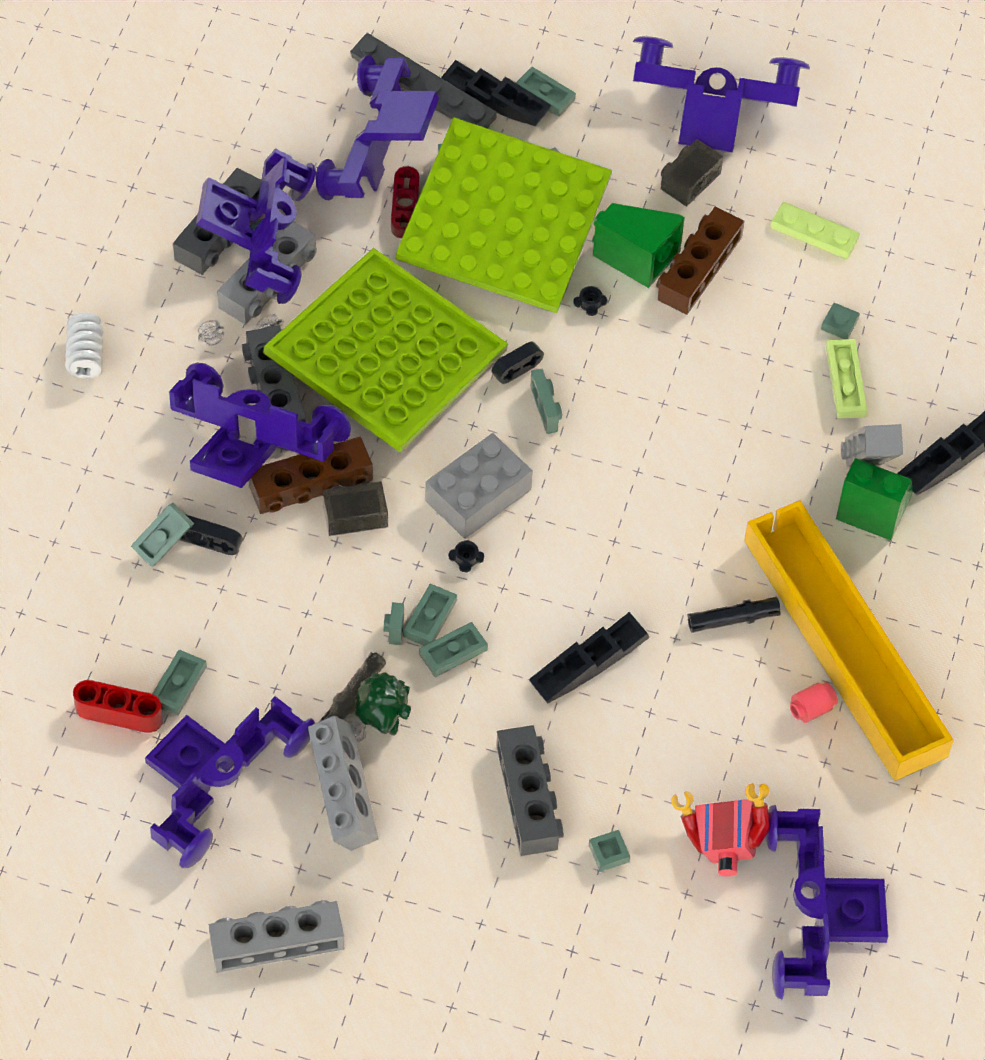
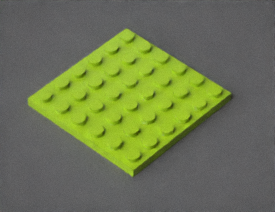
M453 117L397 249L395 259L558 313L611 178L612 170Z
M373 247L264 346L263 353L401 453L507 351L508 343Z

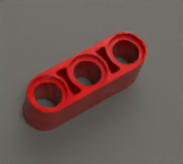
M93 680L80 681L73 689L76 712L84 719L145 733L155 732L163 724L160 699L151 693ZM85 698H94L92 701H82ZM117 704L124 705L121 708H112L114 705ZM146 711L154 712L151 715H143Z

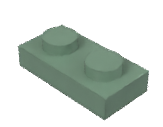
M531 67L516 82L550 104L549 111L557 116H560L575 101L576 93L534 67Z
M543 368L531 371L530 388L546 434L558 432V423L562 419V410L559 402L555 403L552 397L554 396L551 379H546Z
M171 503L138 537L131 547L153 567L194 523L174 503Z
M430 583L403 630V637L424 646L435 641L457 602V594Z
M470 622L419 648V655L434 677H437L487 651L488 643L473 622Z
M182 650L177 651L153 692V695L160 699L163 710L179 716L207 668L206 660Z

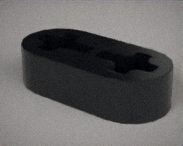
M533 341L525 343L501 357L493 365L491 372L501 384L509 383L536 367L543 359L544 352Z

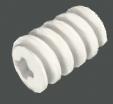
M75 314L67 322L65 368L70 374L79 378H95L102 373L101 355L103 353L102 335L104 331L100 325V317L94 314Z

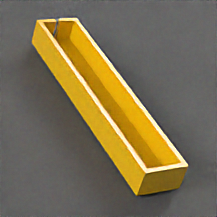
M801 500L777 509L774 526V515L772 512L748 521L744 539L746 545L893 780H899L948 758L954 739Z

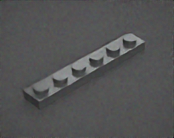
M366 33L350 51L351 57L358 62L364 56H372L376 65H384L386 58H404L411 75L410 77L399 78L398 83L400 87L405 91H436L439 100L435 109L450 119L454 117L488 129L497 118V113L493 109L369 33Z

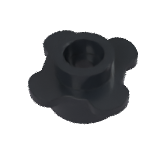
M587 286L580 291L579 297L574 298L573 304L577 308L581 307L586 311L587 315L595 316L598 313V309L607 304L608 299L605 295H602L601 290L597 287Z
M469 540L459 542L455 549L450 550L448 554L449 560L455 561L459 565L460 571L465 573L470 572L475 564L482 563L485 557L484 553L479 551L478 546Z

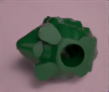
M386 672L382 674L374 673L362 681L358 688L355 715L360 718L363 724L371 725L380 733L387 734L389 732L390 735L395 736L398 732V718L401 717L407 720L411 712V706L407 705L410 687L406 686L404 681L397 680L395 676L389 675Z

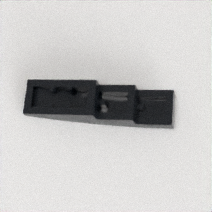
M457 60L452 63L441 77L493 109L497 114L532 126H537L551 107L550 104L506 76L500 81L482 68L476 73Z
M985 411L969 425L966 426L963 423L945 439L940 437L897 473L912 480V490L916 495L940 483L985 452Z
M628 612L607 630L602 627L582 644L579 645L578 642H575L528 680L548 704L597 676L650 637L634 616Z

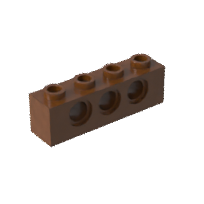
M716 206L709 215L705 214L698 225L695 235L691 233L687 238L682 253H676L669 271L667 273L663 272L660 275L656 287L659 288L657 300L688 315L742 239L745 221Z
M360 436L334 444V450L324 462L299 454L262 465L249 479V488L260 514L276 512L283 507L296 503L303 504L323 495H333L346 488L363 486L367 482L373 481V464Z

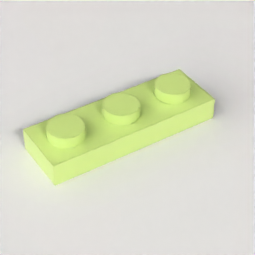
M782 202L771 221L770 227L847 260L860 236V233L786 202Z
M856 339L827 340L826 353L837 419L866 417L867 405Z

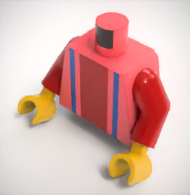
M751 783L745 789L748 799L695 805V811L691 810L690 807L694 801L693 795L690 792H684L687 801L686 805L679 803L676 794L672 796V806L676 810H682L683 814L680 817L688 838L699 853L704 854L710 862L718 863V874L721 876L731 877L737 875L738 861L754 858L756 848L761 845L770 830L768 805L764 803V799L769 795L770 790L764 783L759 786V796L755 793L754 783Z

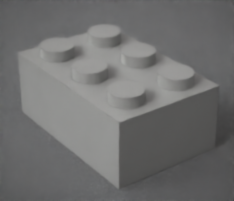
M491 433L426 481L425 501L466 539L531 490L533 470L494 433Z

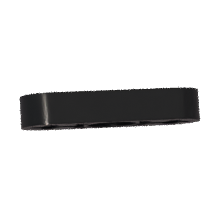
M185 514L194 525L181 537V541L226 555H236L243 542V537L239 532Z

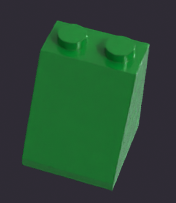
M611 203L605 211H600L594 220L593 256L645 287L650 288L670 265L676 253L681 251L685 217L680 214Z
M854 458L844 480L836 520L892 541L913 493L912 480Z

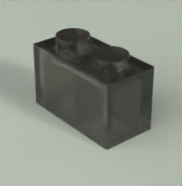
M696 139L690 146H685L672 163L669 162L664 166L661 171L660 189L687 207L721 174L723 156Z
M382 481L374 483L363 482L359 485L347 487L335 486L322 490L323 509L329 536L388 527V509Z

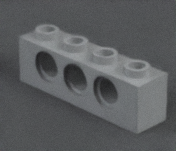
M295 221L284 230H277L276 241L273 245V250L278 252L277 261L289 267L298 265L300 268L306 262H310L317 252L316 234ZM249 259L217 291L218 308L245 325L253 317H257L264 305L270 299L277 297L278 293L270 288H267L262 293L245 284Z
M901 424L864 426L846 436L845 442H841L842 460L846 459V466H851L854 458L873 465H882L903 455Z
M335 715L309 726L308 731L333 841L352 851L378 840L353 726Z
M321 900L314 902L311 906L300 908L288 906L280 909L278 912L266 914L264 912H255L244 918H222L215 923L208 924L216 973L345 949L344 933L337 901ZM305 925L316 927L312 931H303L301 929ZM276 930L284 933L280 937L269 935V933ZM243 936L251 938V940L247 943H240L236 941L238 938Z

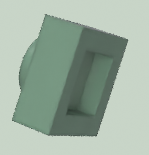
M833 303L822 323L821 330L840 338L848 339L859 320L860 313Z
M392 602L391 614L385 613L383 632H389V644L401 645L404 625V603Z
M619 830L589 839V847L600 872L630 862V854Z

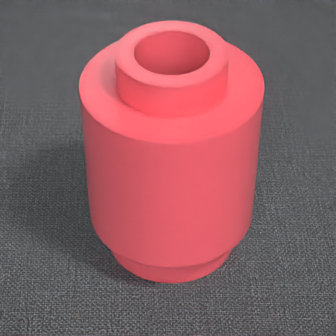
M828 682L823 684L816 683L792 695L790 710L797 720L800 719L807 723L831 711L833 706L838 703V698L835 690Z

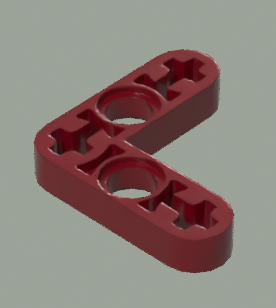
M411 166L398 168L394 175L391 232L400 239L403 238L419 198L420 176L417 169ZM405 178H410L409 188H404ZM407 198L412 200L413 203L409 206H401L398 204V201ZM401 222L407 223L406 227H400Z

